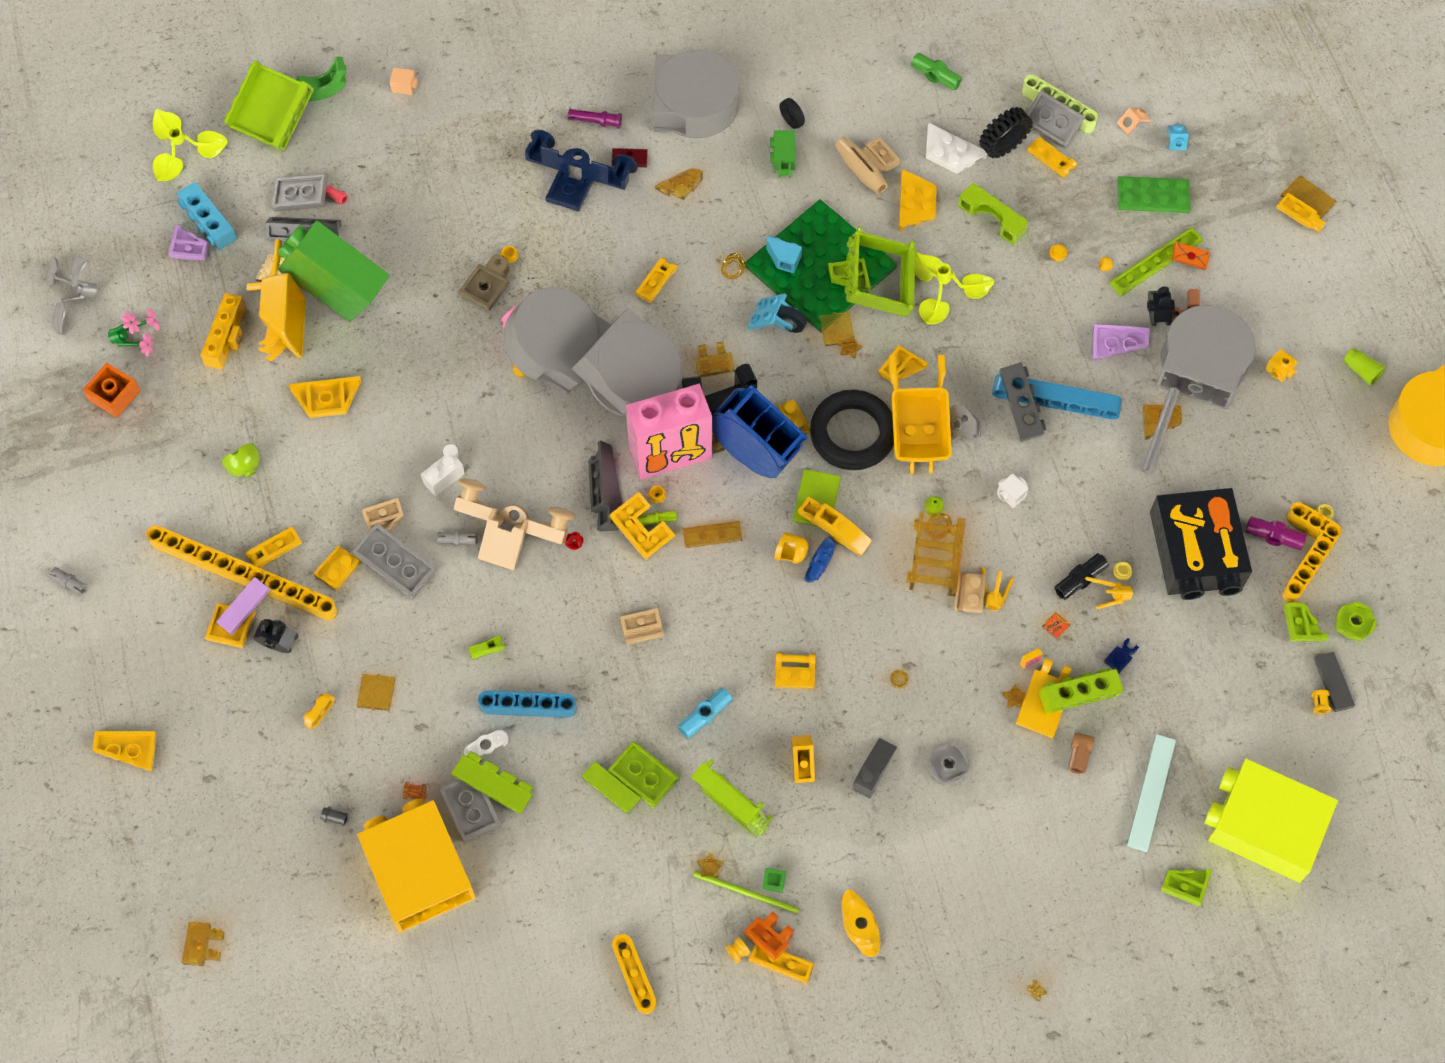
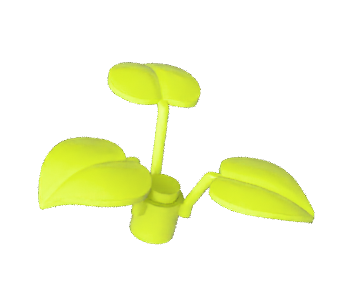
M156 109L153 116V131L159 139H170L172 142V156L168 153H162L154 159L152 166L155 179L157 181H169L181 173L183 162L181 159L175 158V146L181 145L185 139L198 146V153L205 158H214L219 155L227 145L228 140L217 132L204 131L198 134V142H195L186 134L183 135L181 130L182 122L176 114Z
M916 253L915 276L924 282H928L935 277L939 282L938 300L929 298L924 300L919 306V315L926 324H938L949 315V304L941 302L943 284L949 283L951 278L954 279L961 289H964V294L971 299L984 297L995 283V280L991 277L981 274H969L963 277L961 284L956 278L955 273L951 272V267L948 264L943 263L937 257Z

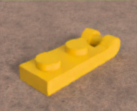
M1040 136L1028 146L1027 151L1061 177H1066L1069 171L1077 166L1074 159L1066 157Z
M661 257L636 290L635 296L651 304L669 278L675 274L678 265L670 264L667 262V259Z
M291 526L250 549L245 555L248 560L252 561V565L262 569L266 564L300 546L302 541ZM263 553L264 556L258 558V555Z

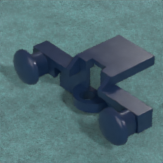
M540 129L534 130L531 133L532 142H529L525 150L527 161L558 170L546 195V202L575 211H580L593 181L625 190L629 182V173H635L638 169L636 161L632 157L623 154L616 155L613 158L614 168L595 161H591L590 164L588 153L579 148L569 149L563 155H559L558 150L552 149L555 146L554 137L549 132ZM575 156H581L582 158L579 159V160H576V159H574L573 157H575ZM569 165L581 168V180L569 177Z

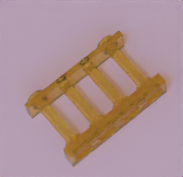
M920 512L919 518L914 520L913 530H917L912 570L907 573L906 583H910L909 590H913L914 582L945 586L948 589L947 595L955 597L966 519L958 518L957 524H953V526L922 522L924 513ZM921 529L951 533V536H955L954 542L944 543L920 539ZM919 547L949 551V553H953L952 559L945 561L918 557ZM917 564L947 568V571H950V577L939 578L916 574Z

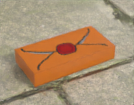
M1176 242L1171 260L1206 270L1210 252Z

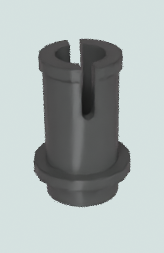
M328 806L323 808L320 819L324 820L325 823L329 821L344 826L348 813L332 810Z

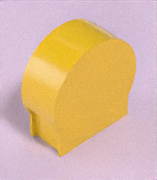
M1445 364L1436 371L1425 372L1412 378L1405 385L1392 406L1388 419L1389 431L1397 447L1411 459L1430 466H1445Z

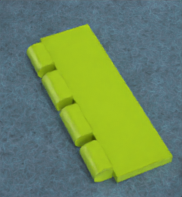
M472 751L467 756L463 754L451 775L521 815L533 796L530 793L533 786L523 780H520L518 785H516L517 777L505 770L498 775L500 767L488 760H485L483 765H481L480 762L483 757Z

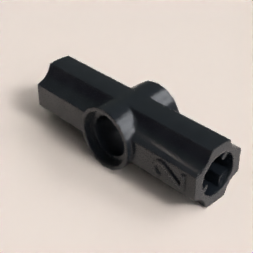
M1097 553L1083 565H1077L1065 579L1054 587L1056 594L1061 599L1066 600L1079 589H1085L1092 583L1087 581L1086 577L1095 578L1108 568L1109 564L1102 554Z

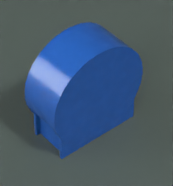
M752 385L746 389H734L712 414V432L720 444L746 467L767 478H776L802 449V442L808 438Z

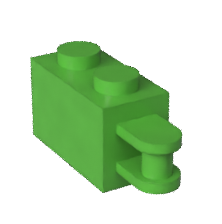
M774 130V136L770 137V148H773V152H770V163H774V170H778V177H791V170H795L796 160L795 130Z

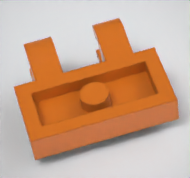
M772 912L765 920H762L760 917L754 920L744 930V934L775 961L789 947L788 941L793 937L794 929L787 925L779 934L772 928L778 923L776 920L779 916Z

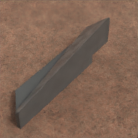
M600 440L597 443L598 451L596 455L591 456L588 461L591 512L598 513L597 531H617L620 529L609 517L613 511L622 505L612 446Z

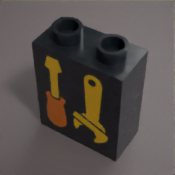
M1225 488L1157 495L1150 510V516L1167 594H1180L1183 600H1193L1202 597L1205 594L1204 591L1219 590V594L1222 596L1240 593L1252 573V568L1233 489Z

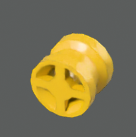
M739 937L734 940L733 944L725 946L726 952L736 964L741 961L743 956L750 955L748 947Z

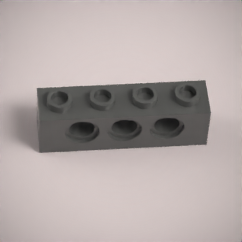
M1022 362L1000 368L999 373L1021 442L1043 436L1046 426L1044 420H1040L1038 415L1041 411L1038 402H1034L1032 396L1035 394L1033 385L1028 383L1027 377H1029L1027 367H1023ZM1020 380L1022 381L1023 386L1021 388H1015L1013 386V381ZM1025 397L1028 400V405L1021 406L1018 399ZM1031 415L1034 418V422L1027 424L1024 421V416Z

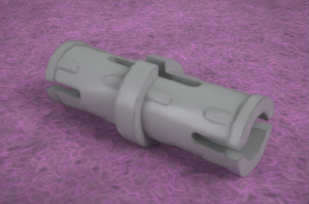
M455 531V533H437V544H454L455 546H459V544H477L476 532L460 533Z
M54 567L50 571L55 575L49 574V577L61 583L63 588L71 589L80 596L86 593L87 590L85 589H88V585L75 579L74 575L67 574L58 567Z

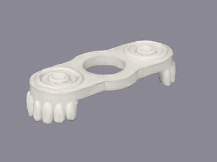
M496 730L488 735H482L465 747L464 755L467 756L470 751L479 756L490 754L494 749L502 745L505 747L509 742V737L503 730ZM485 739L492 743L491 747L487 750H483L480 747L481 741Z

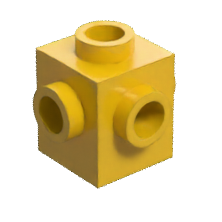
M1280 349L1268 361L1265 369L1271 373L1272 377L1283 382L1286 378L1291 379L1297 372L1295 368L1298 362L1292 355Z

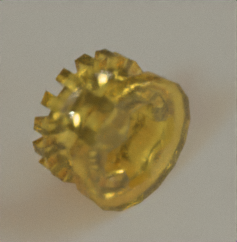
M904 670L892 672L890 676L891 685L896 689L905 688L908 683L907 673ZM898 675H900L901 678L904 680L901 681L900 684L897 683L896 680H894V678L896 679Z
M1036 980L1032 981V985L1026 987L1030 995L1037 1001L1041 1000V996L1047 995L1045 988H1042L1041 983Z

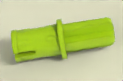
M675 510L659 513L655 511V513L639 516V521L643 526L659 525L662 521L666 523L677 520Z

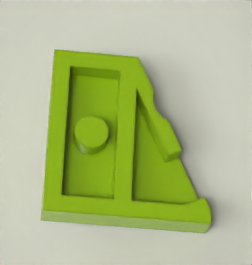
M1285 603L1283 605L1290 642H1320L1329 639L1326 633L1323 634L1317 626L1319 622L1311 615L1305 603Z
M1193 869L1184 871L1168 870L1160 891L1200 907L1212 870L1205 869V871L1195 872Z

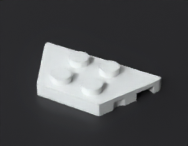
M931 123L928 124L926 159L957 174L963 171L964 168L974 165L975 161L987 158L988 154L982 148Z

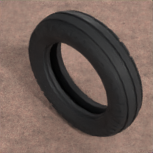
M862 390L836 392L824 399L814 411L810 423L811 440L818 454L831 465L846 470L867 469L881 462L894 445L893 415L886 403L874 394ZM858 409L868 413L875 419L880 434L875 443L866 449L859 451L845 450L837 446L830 439L827 432L828 422L840 411Z

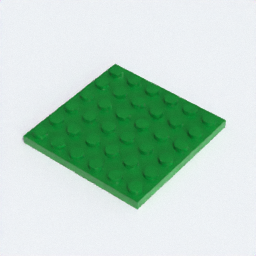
M819 199L775 236L782 241L796 243L802 247L801 259L794 274L777 269L766 249V245L744 262V267L775 294L785 293L787 295L785 302L801 311L806 316L807 321L822 333L855 305L854 303L846 302V286L831 283L828 263L846 261L847 254L849 253V247H847L848 238L857 230ZM859 245V259L864 258L872 290L897 268V263L883 251Z

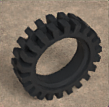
M1021 107L1010 108L1009 111L1005 110L1003 115L1000 113L997 119L994 118L992 120V124L986 126L988 129L983 130L979 143L990 158L1003 157L1005 153L1009 154L1012 148L1016 149V145L1021 144L1022 139L1027 138L1026 134L1031 132L1030 129L1033 127V121Z

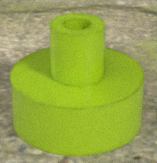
M937 496L929 497L925 502V512L933 517L941 515L944 509L943 500Z

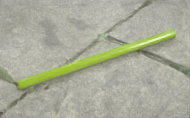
M697 871L693 874L695 878L796 914L799 912L800 908Z

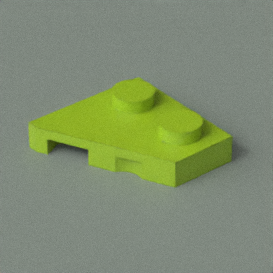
M862 258L859 259L857 289L870 292L869 277L865 260ZM846 261L828 263L831 283L842 286L847 285L845 275L848 263Z

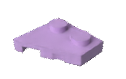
M175 225L168 255L170 258L206 261L209 244L202 238H197L195 234L181 229V226Z

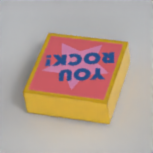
M1040 648L1022 656L1020 665L1023 669L1041 660L1043 653Z

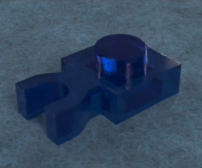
M1129 638L1124 641L1122 649L1116 646L1104 660L1113 670L1117 669L1118 674L1132 661L1133 658L1130 655L1135 654L1139 649L1137 645L1133 649L1128 648Z

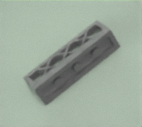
M270 217L265 222L266 240L280 239L286 241L299 224L308 230L316 220L339 236L341 220Z

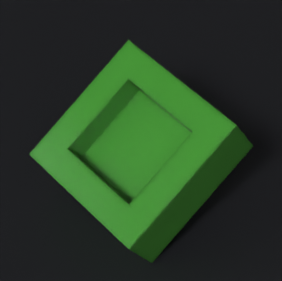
M766 868L762 890L783 893L786 871Z

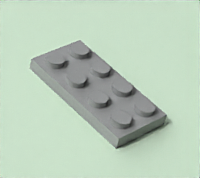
M378 523L371 528L352 550L354 556L411 599L416 596L437 571L435 566Z

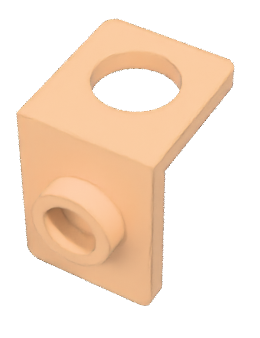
M1128 108L1117 124L1127 134H1130L1140 121L1150 122L1151 119L1141 108ZM1127 117L1132 119L1130 127H1126L1124 124Z

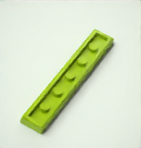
M1191 227L1111 280L1109 285L1122 297L1174 262L1171 258L1176 242L1196 247L1203 242V238Z

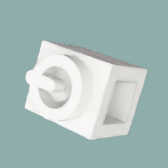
M1014 474L1008 478L1005 476L998 483L997 493L1003 502H1007L1014 508L1026 498L1029 490L1028 484L1020 476L1017 477Z

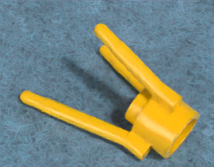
M982 567V574L986 575V569ZM1002 571L998 572L995 590L990 591L989 594L986 581L984 604L987 609L1000 610L1001 607H1004V602L1014 577H1011L1002 597L999 592Z
M1091 577L1085 578L1087 581L1114 587L1111 590L1107 589L1106 593H1111L1115 600L1097 605L1096 609L1123 604V601H1129L1132 598L1133 591L1129 585Z

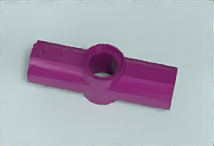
M1253 516L1250 517L1245 531L1246 533L1264 538L1270 545H1285L1300 551L1303 549L1307 537L1305 533L1287 528L1283 522H1268Z

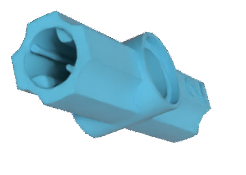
M721 687L706 701L699 703L696 710L679 723L677 728L685 738L690 739L701 728L710 724L714 717L733 701V698L726 689ZM704 710L710 712L708 716H703L700 713Z

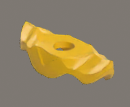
M847 889L841 901L845 931L849 939L859 948L864 956H876L880 952L881 943L880 930L875 916L859 895L853 890ZM858 918H865L868 925L866 928L860 929L855 924Z

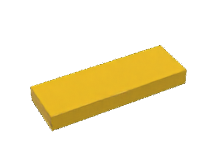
M756 944L749 957V961L804 984L808 983L815 963L785 951L774 961Z

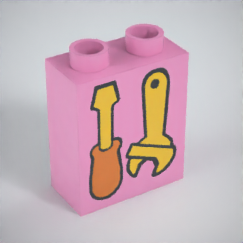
M700 384L626 405L629 450L640 480L712 459V415Z

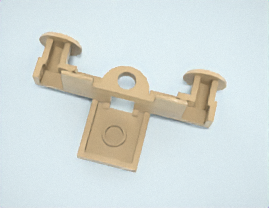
M469 478L458 480L457 483L463 489L461 495L456 498L454 510L487 520L478 559L515 570L525 533L558 544H563L566 541L569 520L575 519V515L571 511L560 507L549 508L547 512L553 516L551 523L546 521L541 523L529 519L528 512L520 505L515 504L506 506L499 514L497 508L485 505L483 501L478 500L479 492L485 490L484 484ZM512 510L519 512V519L511 517ZM504 522L516 525L512 531L499 528L500 524Z

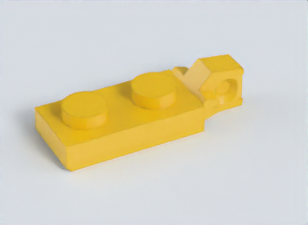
M1287 193L1277 204V209L1309 229L1312 228L1317 232L1324 228L1325 222L1319 218L1320 216L1317 214V211L1290 193Z

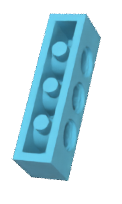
M196 182L177 192L179 197L178 204L183 210L186 209L188 211L187 215L192 222H197L199 231L207 235L206 238L211 246L215 245L220 250L237 240L234 229Z

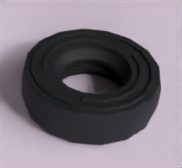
M791 98L781 101L779 105L780 112L787 124L794 129L803 126L805 117L797 102Z

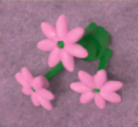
M149 308L147 310L149 317L140 322L135 320V313L130 315L128 311H125V316L121 317L124 324L110 329L108 332L110 342L112 344L117 343L118 347L140 346L142 348L141 353L145 352V356L148 357L149 352H153L151 345L154 344L150 333L148 335L143 334L144 341L125 342V340L128 338L127 331H130L131 334L134 333V330L139 332V327L145 324H152L153 328H156L158 331L159 321L156 319V314Z

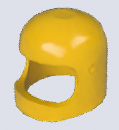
M784 532L775 552V560H787L795 564L803 562L808 553L807 540L804 537Z

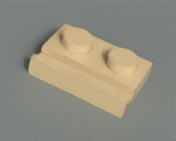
M958 573L955 611L983 613L986 575H963Z
M658 608L620 616L626 645L664 637Z

